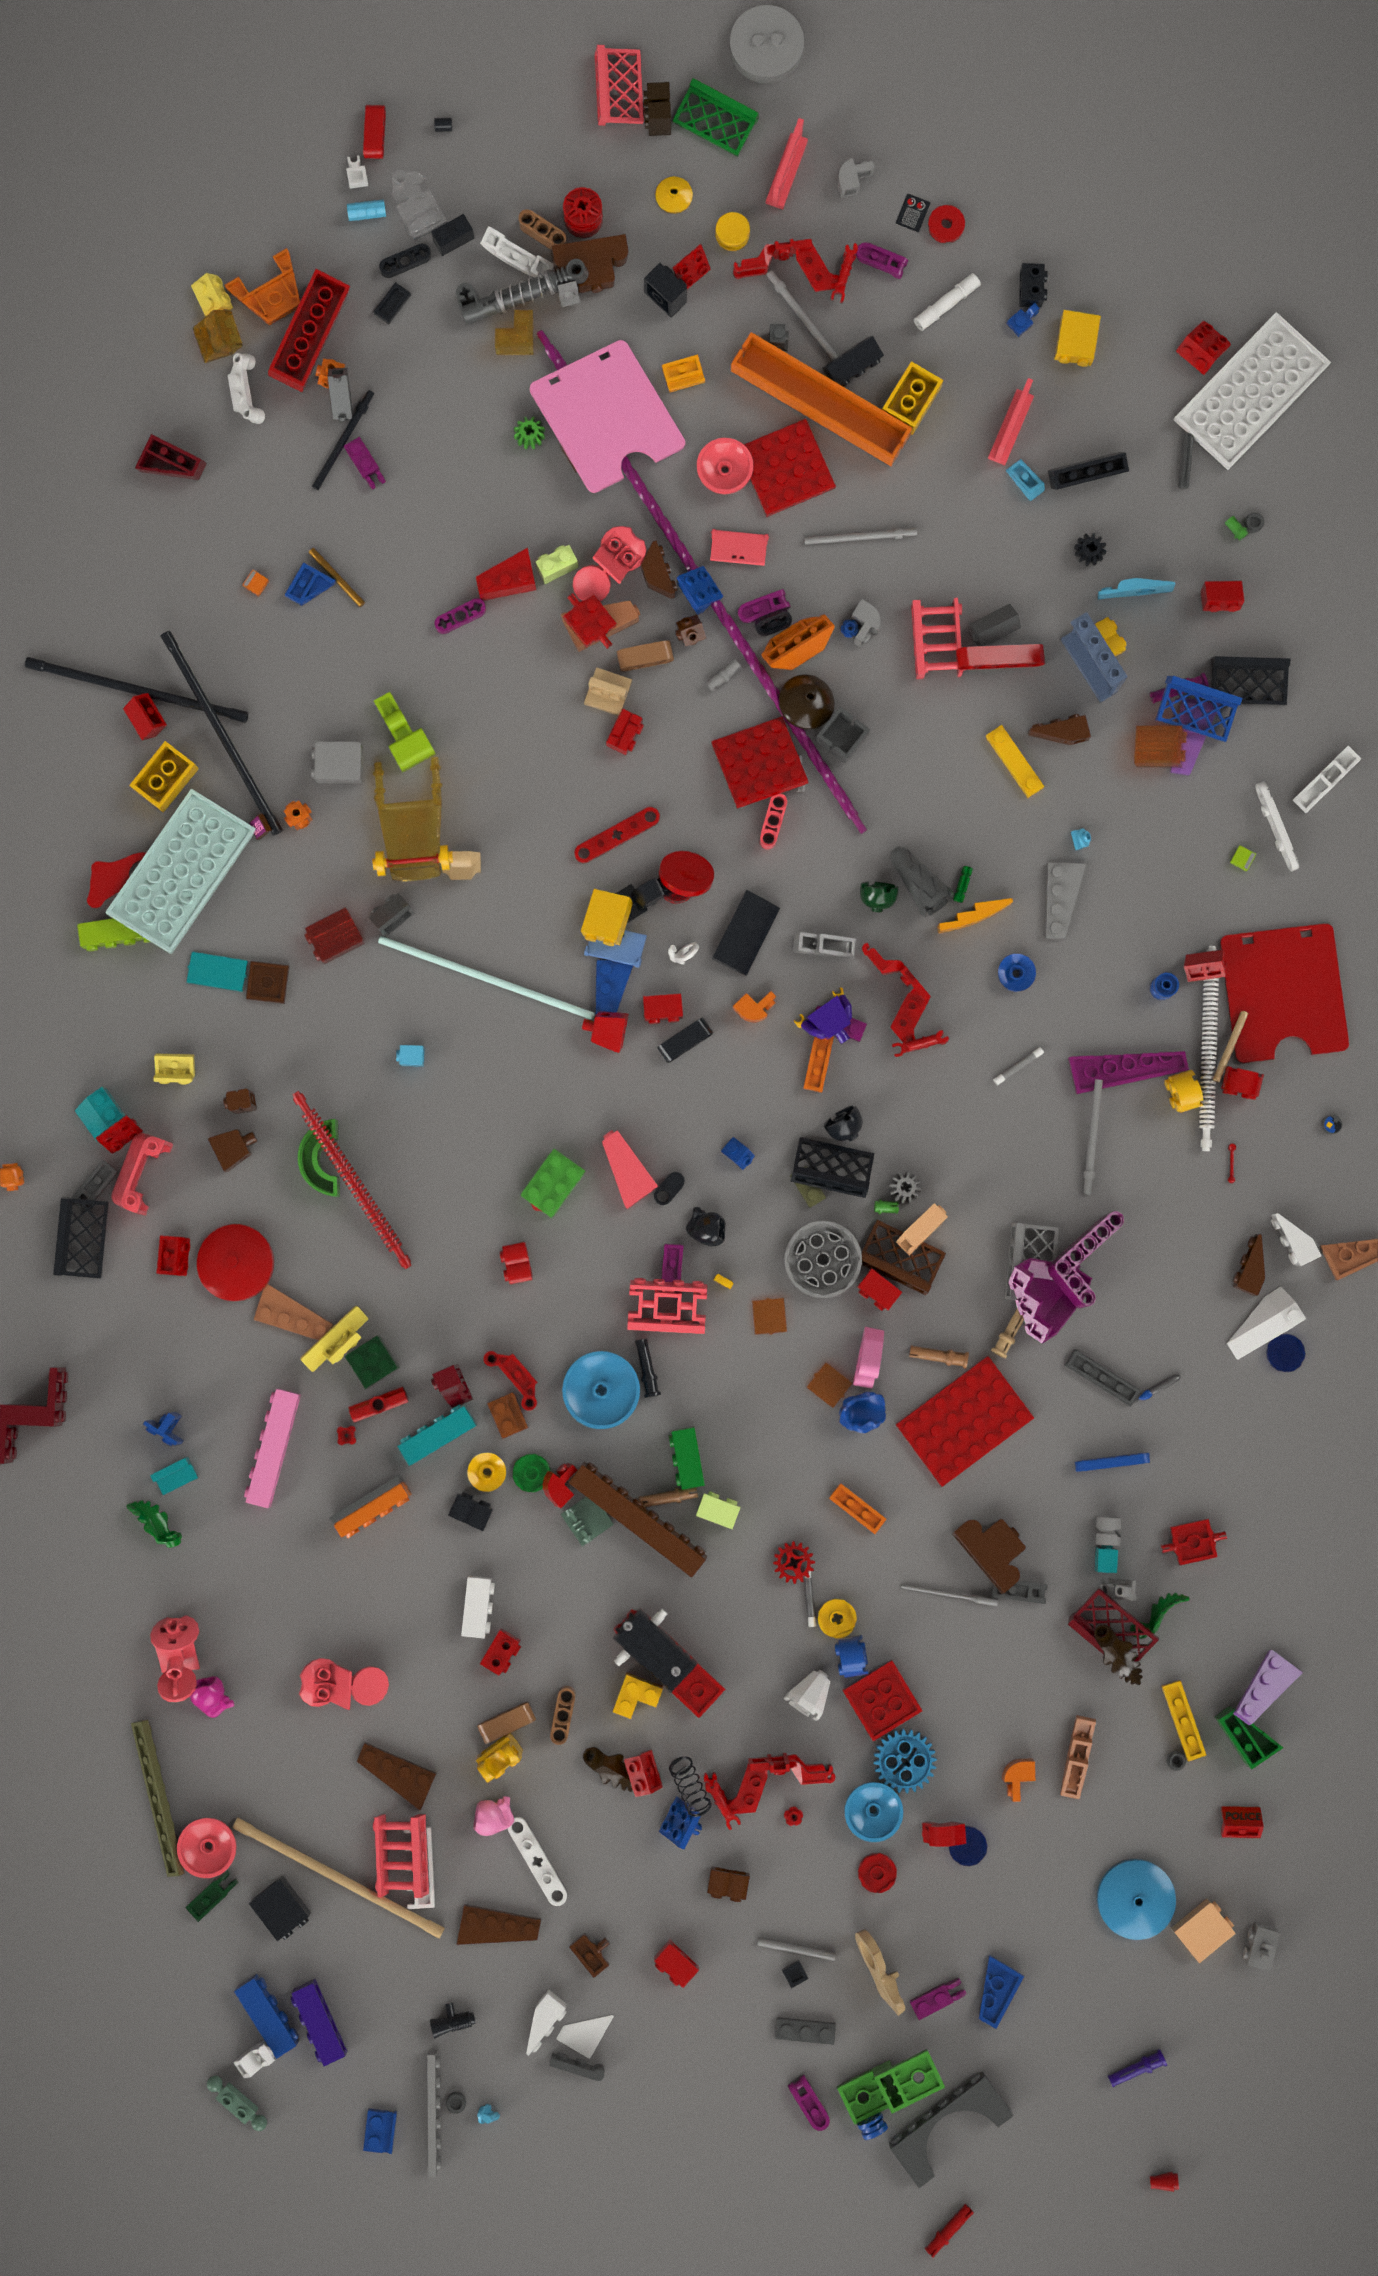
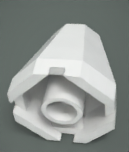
M818 1670V1672L812 1671L787 1692L784 1700H790L789 1704L807 1717L812 1714L814 1715L813 1720H819L823 1714L830 1681L827 1679L828 1675L821 1670Z

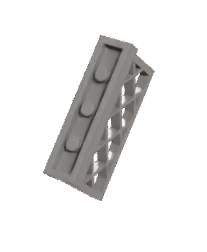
M1011 1223L1005 1300L1015 1301L1017 1299L1014 1290L1010 1288L1008 1282L1014 1267L1027 1260L1023 1253L1028 1246L1035 1254L1031 1257L1033 1259L1038 1257L1039 1260H1044L1040 1254L1045 1249H1048L1051 1253V1259L1048 1261L1056 1259L1058 1227ZM1025 1228L1032 1229L1036 1234L1031 1241H1028L1025 1237ZM1046 1231H1053V1239L1047 1243L1041 1235ZM1039 1238L1045 1246L1037 1252L1032 1243Z

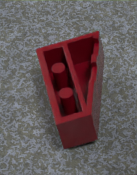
M458 1364L432 1374L433 1379H431L434 1389H439V1392L452 1409L459 1404L463 1405L473 1400Z

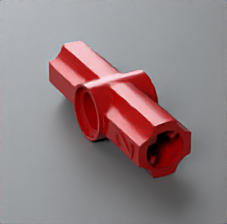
M400 1387L348 1408L351 1418L355 1423L406 1404L409 1400L404 1387ZM377 1399L383 1401L384 1406L381 1410H377L374 1407V1402Z

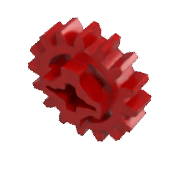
M792 1541L791 1546L785 1543V1549L779 1547L780 1554H774L778 1558V1561L773 1562L774 1565H778V1568L774 1571H780L779 1578L781 1579L785 1576L786 1583L790 1579H793L794 1584H796L797 1579L804 1582L803 1576L809 1578L808 1571H814L811 1564H814L815 1560L810 1559L814 1554H808L809 1547L802 1548V1542L798 1546H796L795 1541ZM792 1549L801 1551L803 1555L794 1554ZM786 1552L787 1560L781 1564L782 1556ZM791 1557L795 1560L802 1558L796 1568L794 1565L786 1567L791 1562ZM807 1561V1567L805 1571L802 1572V1563ZM785 1570L794 1571L796 1576L787 1574Z

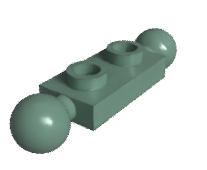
M211 2076L207 2080L208 2090L219 2093L215 2099L242 2123L246 2124L250 2120L252 2128L256 2131H262L266 2128V2117L264 2115H256L255 2113L259 2108L231 2083L224 2087L219 2076Z

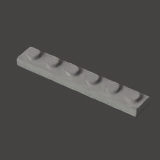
M429 2050L427 2054L428 2177H436L438 2170H441V2157H438V2149H441V2137H438V2129H441V2117H437V2109H441V2096H437V2089L441 2087V2077L437 2076V2069H440V2056H437V2050Z

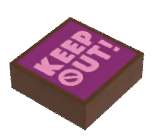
M263 814L257 815L248 823L256 828L254 832L256 840L262 839L271 831Z

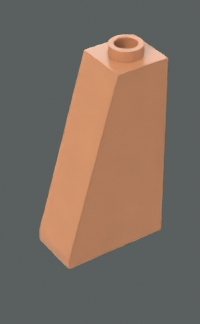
M630 600L603 605L617 623L616 627L608 632L607 638L639 622L640 611L636 604L632 605ZM568 612L561 614V620L578 652L600 642L599 640L585 647L563 618V615Z

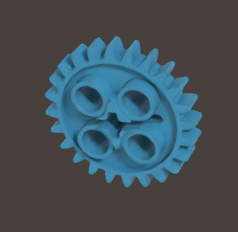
M902 1728L901 1734H898L896 1729L894 1730V1736L887 1733L888 1740L886 1741L881 1738L883 1746L876 1745L880 1752L874 1753V1756L878 1757V1759L874 1760L873 1763L879 1765L875 1768V1772H881L878 1776L879 1780L885 1778L883 1784L887 1785L890 1783L892 1789L896 1786L898 1793L901 1792L902 1788H904L906 1794H908L909 1788L916 1792L917 1785L923 1789L922 1782L924 1781L929 1784L927 1776L933 1777L934 1775L930 1770L937 1768L932 1764V1762L937 1761V1758L931 1757V1755L936 1753L934 1749L929 1750L932 1746L931 1742L925 1744L927 1737L924 1736L920 1739V1732L918 1731L913 1735L912 1729L909 1730L908 1734L904 1728ZM907 1742L909 1743V1749L904 1752L900 1751V1744ZM916 1747L917 1750L911 1754L912 1750ZM918 1755L924 1757V1761L920 1765L914 1763V1758ZM889 1757H895L896 1763L893 1766H888L886 1760ZM904 1757L906 1759L908 1757L909 1763L902 1764L901 1758ZM901 1765L898 1772L896 1774H893V1771ZM904 1770L911 1772V1776L908 1779L901 1778V1773Z

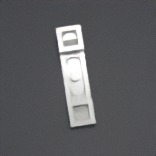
M490 226L487 227L480 244L500 260L534 278L538 276V273L544 276V271L552 270L553 263L539 255H532L505 239V235Z

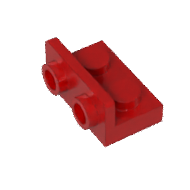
M160 1235L156 1274L187 1276L190 1238Z
M652 1749L624 1759L635 1797L649 1795L663 1788Z

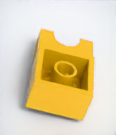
M509 1733L478 1754L476 1759L478 1763L477 1770L485 1781L489 1783L494 1778L497 1779L503 1775L507 1767H513L519 1763L522 1758L523 1749L514 1736Z

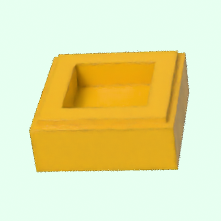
M717 1274L714 1278L715 1282L728 1289H731L734 1284L720 1274Z

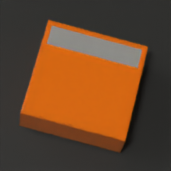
M252 570L242 585L259 597L269 583V579Z

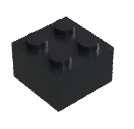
M659 263L644 278V293L670 318L687 303L686 283L680 278L677 279L668 266H663Z

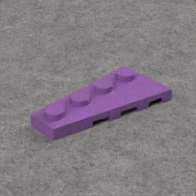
M1185 698L1188 707L1197 703L1195 699ZM1181 700L1180 712L1186 710L1185 707H1184V705H1183V703H1182V700ZM1206 701L1202 704L1206 713L1215 709L1212 702ZM1199 706L1190 710L1194 719L1203 715ZM1216 711L1208 715L1211 724L1216 715ZM1187 712L1179 716L1182 724L1186 725L1191 722ZM1205 718L1196 722L1200 730L1209 727ZM1177 727L1170 773L1187 776L1191 774L1206 736Z
M1272 1649L1269 1650L1233 1714L1246 1724H1253L1303 1672Z

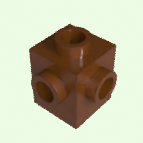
M697 614L691 617H684L676 622L678 630H675L677 639L678 641L682 640L685 647L695 645L699 641L707 639L702 622Z

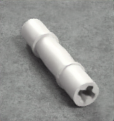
M971 273L932 306L929 305L926 310L913 319L917 328L920 331H924L932 323L938 321L941 315L953 308L960 300L966 299L970 293L981 286L978 277Z

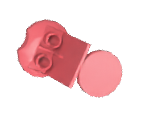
M617 526L608 530L601 539L599 549L592 557L599 565L584 566L578 570L573 578V589L577 597L584 601L594 594L599 601L605 599L611 587L609 576L620 584L628 571H633L642 564L646 556L645 541L635 536L631 527Z
M187 1615L180 1618H164L153 1627L150 1634L151 1643L156 1648L161 1672L163 1673L158 1680V1693L162 1699L168 1702L184 1701L193 1694L197 1686L196 1676L192 1670L200 1669L194 1645L199 1635V1626L194 1618Z
M319 1658L311 1661L300 1674L302 1686L299 1695L310 1706L321 1707L332 1702L350 1710L351 1695L355 1701L362 1705L371 1706L377 1704L387 1694L389 1682L385 1672L377 1667L368 1666L362 1668L352 1676V1671L337 1665L330 1659Z

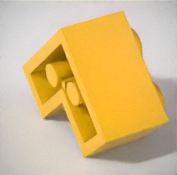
M627 1672L613 1707V1713L631 1719L637 1701L656 1707L663 1686Z

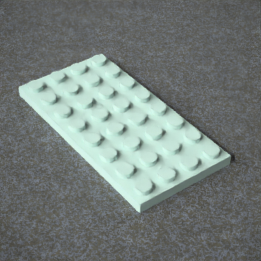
M190 789L108 907L106 914L172 954L248 844L256 828L195 790Z

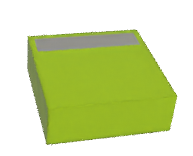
M1239 845L1230 863L1247 872L1256 853Z

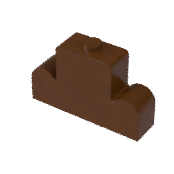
M626 234L553 245L551 247V255L555 271L557 272L558 268L561 270V267L566 268L565 265L572 259H580L586 266L589 276L584 283L577 284L579 293L590 291L598 293L603 291V289L613 288L615 282L613 266H623L628 258ZM581 268L576 269L574 274L580 273Z
M999 1519L984 1533H982V1526L977 1520L966 1521L952 1533L954 1538L1001 1594H1004L1019 1581L1020 1571L1017 1567L1009 1565V1563L1026 1549V1546L1018 1538L1020 1535L1014 1527L1010 1528L1003 1519Z

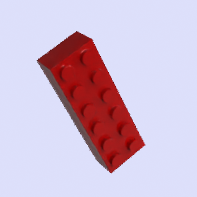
M315 269L269 367L268 376L303 393L349 294L350 285Z

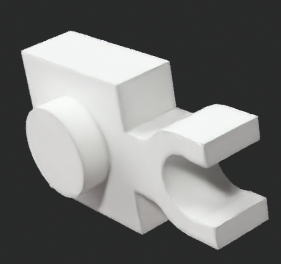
M357 155L356 162H351L350 157H347L350 168H346L350 189L368 186L365 166H361L360 156Z

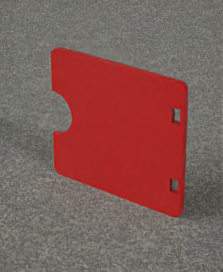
M1330 924L1231 934L1221 938L1220 949H1224V962H1227L1226 977L1224 978L1232 1032L1241 1011L1248 1013L1234 1047L1235 1058L1238 1062L1249 1063L1274 1060L1277 1045L1286 1037L1302 1039L1308 1045L1311 1055L1342 1052L1349 1047L1334 930ZM1311 930V937L1301 938L1300 931ZM1253 937L1252 944H1243L1242 938Z

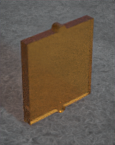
M766 1298V1300L752 1301L755 1334L769 1333V1335H772L773 1333L787 1332L784 1298Z
M825 1363L819 1372L814 1374L815 1377L806 1388L834 1408L841 1397H845L844 1394L852 1385V1382Z

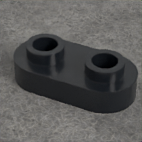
M779 609L759 617L755 621L754 627L759 635L768 636L788 628L792 623V616L787 610Z

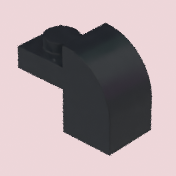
M654 878L636 888L631 893V896L640 911L654 905L659 899L671 895L673 892L663 885L660 878Z

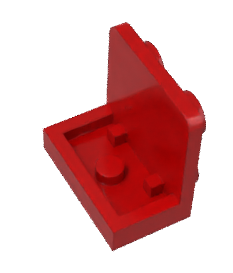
M1202 321L1186 336L1176 352L1201 374L1205 375L1215 361L1231 346V343L1225 336L1218 333L1211 324Z

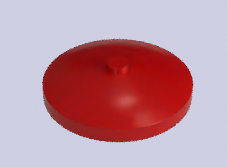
M241 1224L225 1225L213 1231L203 1241L197 1255V1272L201 1283L211 1294L227 1301H244L256 1296L266 1287L274 1270V1255L268 1240L259 1231Z

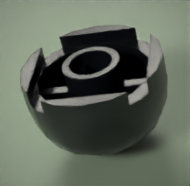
M852 1105L835 1113L836 1117L833 1120L829 1118L824 1123L823 1127L832 1138L837 1141L849 1140L850 1142L859 1136L858 1132L862 1128L863 1118L858 1108Z

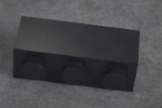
M870 336L822 367L829 379L844 387L850 383L849 379L853 376L857 378L864 374V369L868 366L872 368L881 362L880 358L884 354L875 338Z

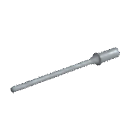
M901 1585L903 1589L968 1599L976 1602V1604L997 1606L998 1598L980 1596L979 1594L968 1596Z

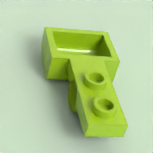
M391 692L374 700L376 707L396 741L388 747L402 773L436 755L422 728L412 732Z

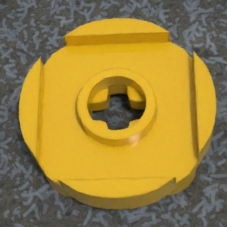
M831 1599L825 1602L819 1609L817 1619L823 1633L833 1638H844L853 1631L857 1616L852 1605L844 1599ZM835 1613L843 1617L840 1619L841 1623L839 1624L836 1621L832 1622L833 1614Z

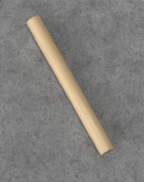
M1241 1011L1213 1077V1080L1216 1082H1220L1247 1019L1248 1013L1245 1011Z

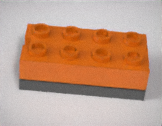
M401 1475L394 1477L329 1518L341 1538L345 1535L347 1538H350L360 1531L358 1527L363 1525L366 1528L377 1521L375 1519L376 1516L380 1515L382 1518L392 1512V1506L397 1505V1507H400L410 1501L408 1497L412 1493L406 1483L403 1482L404 1480Z

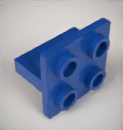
M704 566L677 577L678 586L697 615L703 613L713 602L723 598V594Z
M177 1412L164 1414L159 1423L154 1420H146L143 1423L146 1426V1431L153 1435L158 1434L162 1436V1441L170 1446L182 1444L184 1441L172 1433L182 1417Z

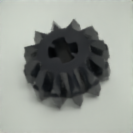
M1086 533L1084 534V539L1078 538V544H1075L1074 549L1077 550L1075 556H1081L1079 563L1085 560V565L1088 566L1090 561L1093 565H1096L1097 561L1101 562L1103 560L1102 555H1105L1107 551L1103 549L1106 543H1100L1102 536L1096 539L1095 533H1092L1091 537Z

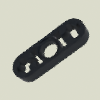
M420 243L383 259L379 264L382 276L392 278L427 263L431 259L430 248L428 245ZM423 250L426 256L422 257V255H419V251ZM412 253H414L416 261H414ZM402 257H409L411 259L410 263L402 265L400 263ZM397 260V264H398V267H399V268H396V265H395V262H394V261ZM389 265V267H391V271L388 272V270L385 269V266Z

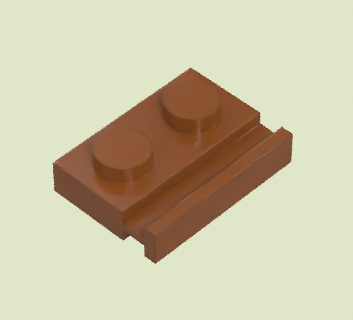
M514 1392L487 1403L502 1439L529 1428Z

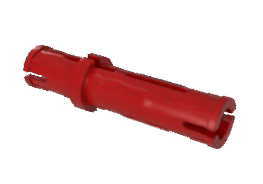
M964 2204L941 2231L936 2232L935 2238L924 2248L931 2257L934 2258L944 2245L947 2246L952 2236L974 2214L969 2206L967 2207Z

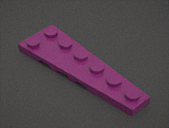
M1185 1051L1072 1056L1068 1058L1076 1095L1094 1091L1095 1079L1103 1080L1102 1089L1189 1070Z

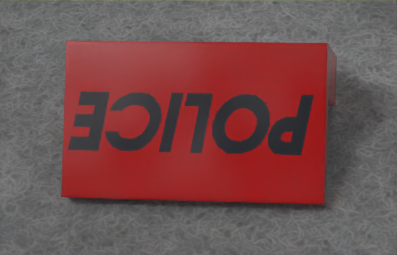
M1221 1806L1223 1818L1222 1837L1261 1838L1264 1825L1260 1807Z

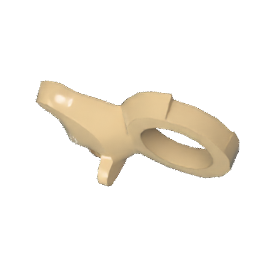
M861 1930L855 1934L856 1943L875 1981L880 1996L899 2016L905 2011V2004L899 1995L895 1980L899 1977L898 1971L886 1974V1965L877 1943L867 1930Z

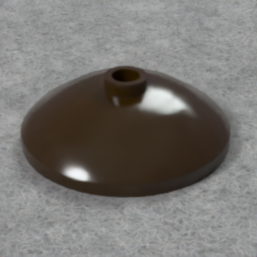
M802 674L790 678L783 685L779 694V707L784 718L793 726L806 730L816 729L823 726L833 714L835 706L833 693L829 686L820 678ZM807 695L812 696L813 699H808Z

